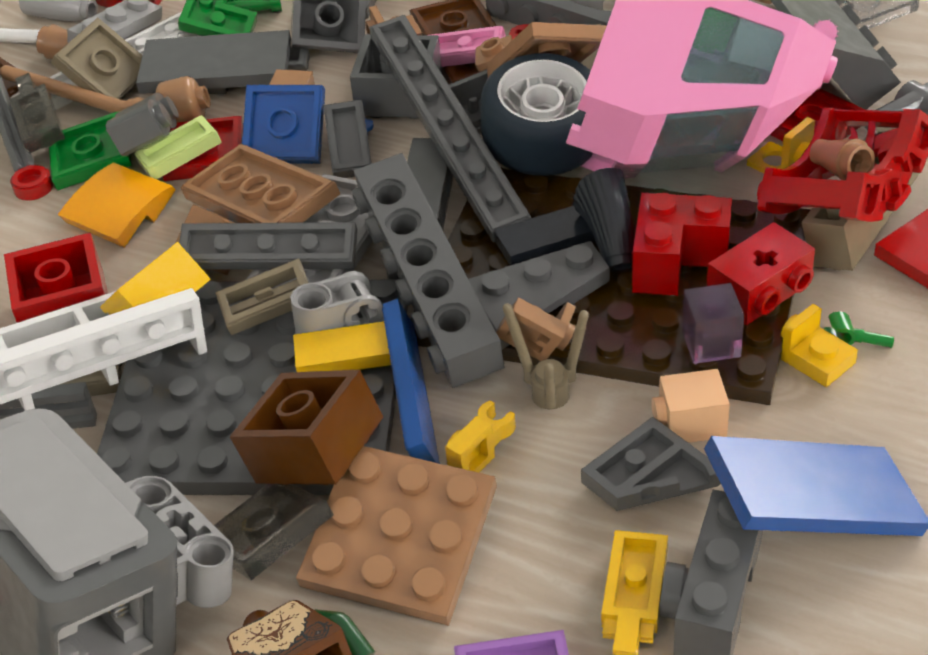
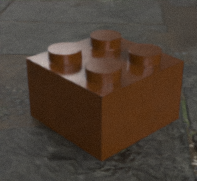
M360 370L280 373L230 435V439L256 484L336 485L345 475L347 468L359 451L368 442L371 434L383 419V415Z

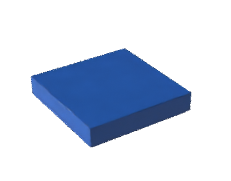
M246 85L242 144L290 164H321L324 120L323 105H325L324 86Z

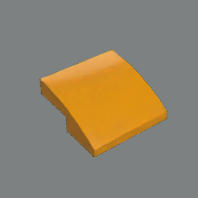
M112 163L87 180L66 202L58 215L72 226L86 232H91L93 235L125 248L144 219L151 222L156 221L176 189L172 185Z

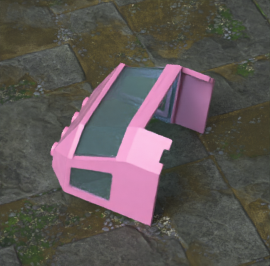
M616 0L577 108L586 112L581 126L572 123L566 144L594 153L581 167L592 171L604 168H618L623 171L624 178H635L639 173L715 166L714 170L722 173L746 158L812 93L819 90L823 82L829 83L838 61L837 57L831 56L836 44L835 38L838 37L837 32L839 31L837 26L830 19L819 20L818 23L811 26L801 18L749 0Z

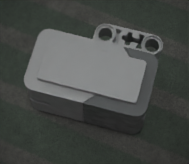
M30 409L0 419V654L174 655L176 652V605L188 601L198 607L212 608L222 605L231 596L233 575V546L231 542L165 478L144 476L125 483L57 413L47 409Z

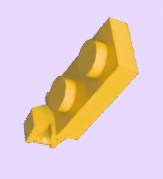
M615 530L601 611L603 638L614 639V655H639L640 642L653 644L654 633H657L659 624L660 599L668 553V535Z

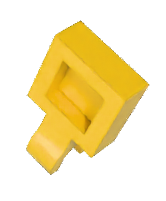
M489 400L482 404L478 409V416H475L462 430L454 432L445 446L447 465L480 473L495 457L494 447L515 431V413L509 411L502 419L493 420L496 416L495 402Z

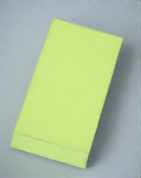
M201 115L171 131L168 136L136 151L134 155L149 177L157 180L219 145L222 141L217 131Z

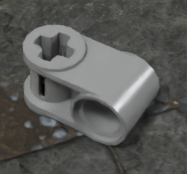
M350 271L330 279L300 285L292 291L290 296L295 334L380 322L383 317V305L376 296L370 293L371 285L367 276L358 271ZM351 284H355V286L357 287V289L355 290V292H354V290H353ZM359 311L362 314L363 318L358 317L357 313H359Z

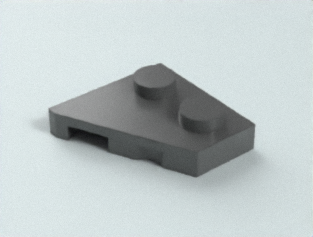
M651 417L581 469V483L616 511L718 487L721 484L708 457L654 417Z

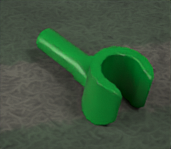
M833 312L828 316L831 327H825L824 330L849 345H852L854 342H864L889 348L893 347V336L853 328L851 319L845 312Z

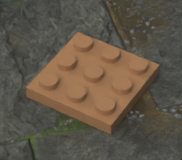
M363 446L347 468L345 475L332 488L296 576L299 586L449 626L497 488L495 476Z

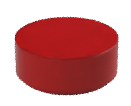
M39 165L23 167L16 171L10 179L15 196L25 201L40 199L46 196L53 188L49 170Z

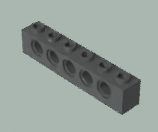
M403 153L353 170L358 188L351 190L356 207L360 215L368 213L370 217L365 219L373 243L382 242L384 246L380 250V254L388 274L397 273L399 280L395 281V285L404 307L412 304L415 310L414 313H411V319L419 339L422 340L428 337L432 345L427 347V352L436 374L445 372L451 387L455 388L504 369L500 339Z

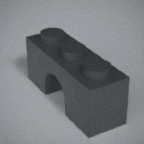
M713 489L675 616L673 655H733L740 629L747 582H751L763 530H743L724 491Z

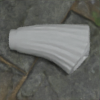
M19 0L20 9L24 14L53 20L83 21L96 15L98 10L95 0Z

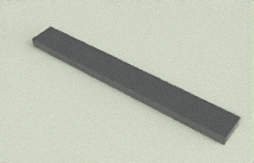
M401 15L369 27L372 40L491 241L495 242V229L531 219L530 214L406 16Z

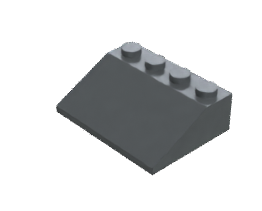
M771 0L778 11L801 18L811 26H814L819 20L829 19L837 26L839 32H837L838 37L835 38L836 44L831 56L837 57L838 61L832 78L855 105L866 110L901 83L891 70L898 65L883 46L877 51L874 49L879 44V41L866 25L858 30L856 26L862 21L848 4L842 9L840 8V5L845 0Z

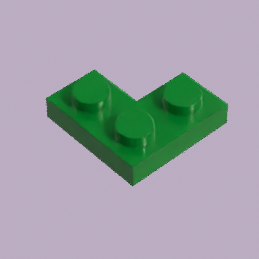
M186 0L178 20V27L181 31L199 36L251 33L254 31L257 23V12L228 5V0Z

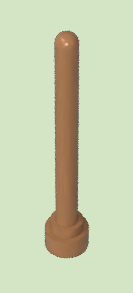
M4 65L0 68L1 77L5 80L111 113L122 111L144 100L143 98L136 97L123 101L9 65Z

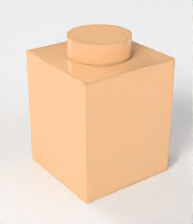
M718 369L660 376L659 397H652V413L655 419L688 443L709 440L711 436L727 437L730 403Z

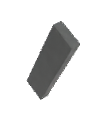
M355 222L185 223L181 226L179 244L202 270L274 269L298 258L304 269H354L358 229Z

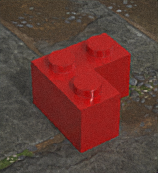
M641 193L633 246L632 293L678 296L682 265L708 267L709 262L727 252L729 249L732 198L711 195L690 196L668 193Z

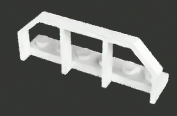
M193 288L111 315L105 314L100 306L116 292L114 291L0 328V404L19 399L24 411L35 409L32 393L99 370L102 371L110 386L117 384L119 380L115 365L187 340L191 342L198 355L206 353L207 346L199 297Z

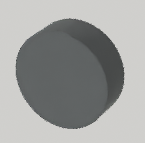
M666 563L659 617L675 619L689 570L685 564Z

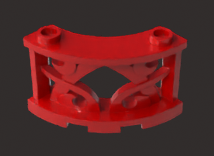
M824 107L820 119L815 126L814 136L801 157L795 163L783 169L765 168L763 180L757 189L758 211L772 214H787L801 207L838 209L840 210L839 217L846 220L866 222L882 220L884 212L896 211L912 192L910 185H907L912 173H922L928 157V115L921 109L880 111ZM847 126L868 127L865 142L873 150L875 157L879 158V164L875 163L870 172L848 171L846 180H832L829 178L835 176L834 174L811 161L809 155L810 148L816 140H843ZM850 127L851 136L848 139H859L857 131ZM876 127H891L895 129L877 134Z

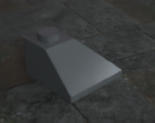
M292 0L291 47L358 53L365 35L366 0Z

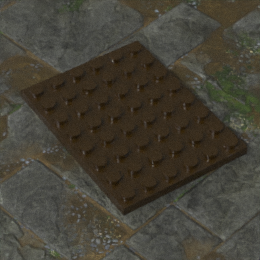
M500 167L531 218L573 206L575 189L579 181L583 179L555 175L533 176ZM626 185L633 219L634 239L641 193H668L690 196H704L706 194H690L668 191L662 188L653 189ZM732 199L728 250L773 222L805 241L802 221L810 212V209L800 208L787 214L764 213L758 211L757 202ZM467 200L448 241L469 279L510 265L497 244L491 241ZM593 242V245L600 253L597 243ZM682 265L678 296L632 293V267L622 271H610L609 282L573 304L576 308L570 321L571 324L576 326L579 313L582 310H586L589 313L576 373L659 387L660 376L718 369L728 399L770 405L782 352L783 337H781V331L790 317L794 295L780 303L771 313L763 314L746 326L706 298L708 267ZM559 306L548 314L556 317L564 306ZM416 333L418 346H432L428 337L420 340ZM573 335L563 351L555 348L547 359H554L565 365ZM509 345L502 350L504 361L521 363L516 347ZM530 356L533 366H536L539 362H541L540 360Z

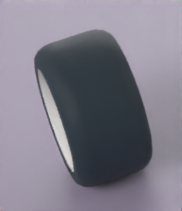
M534 53L519 56L496 68L488 77L481 94V133L483 141L493 157L511 170L533 176H551L566 173L588 161L594 153L566 144V140L572 123L581 126L586 112L577 108L591 70L576 60L551 53Z

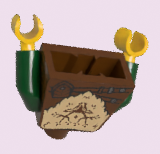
M299 600L288 601L270 612L265 610L253 611L246 617L243 626L230 633L227 637L232 655H374L376 652L348 615L337 611L313 610Z

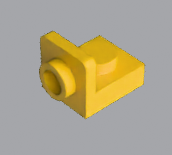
M811 304L799 315H792L784 324L781 331V337H783L781 360L827 388L856 363L858 349L820 327L822 308Z

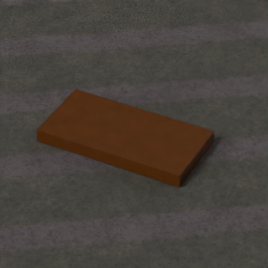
M446 0L409 10L422 35L497 26L480 0ZM475 63L442 67V75L448 85L482 72L478 71Z

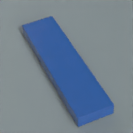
M397 298L384 303L382 312L405 449L413 458L440 464L415 328Z

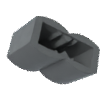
M155 93L116 113L114 118L107 121L106 130L119 153L126 157L168 136L170 130L176 127V118L179 117L175 104L168 96L164 98L161 93Z

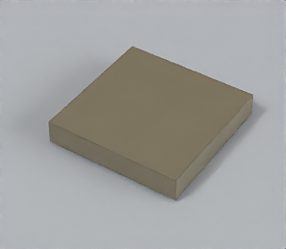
M97 17L56 53L50 63L78 87L122 100L137 86L136 81L143 55Z

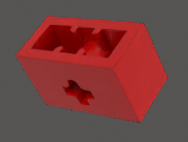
M773 222L708 263L706 298L747 326L763 314L771 313L780 303L795 293L803 292L810 285L814 276L815 248Z

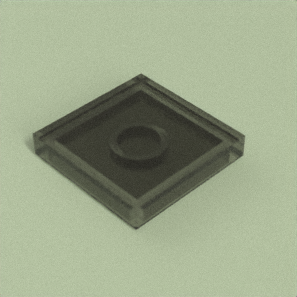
M267 484L214 526L233 546V569L249 580H253L334 516L326 500L293 484Z

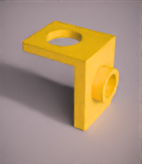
M807 117L785 134L783 146L769 141L747 159L746 165L764 173L766 167L777 169L789 167L801 157L809 146L814 135L815 120ZM768 156L782 157L781 165L778 166L769 165L763 159Z

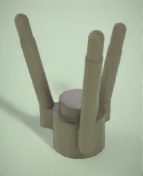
M505 303L503 305V312L523 367L524 381L531 384L532 400L540 408L548 410L564 406L570 397L569 383L576 380V366L589 317L588 311L582 310L579 313L566 364L562 365L557 360L546 359L533 366L517 317L511 304Z

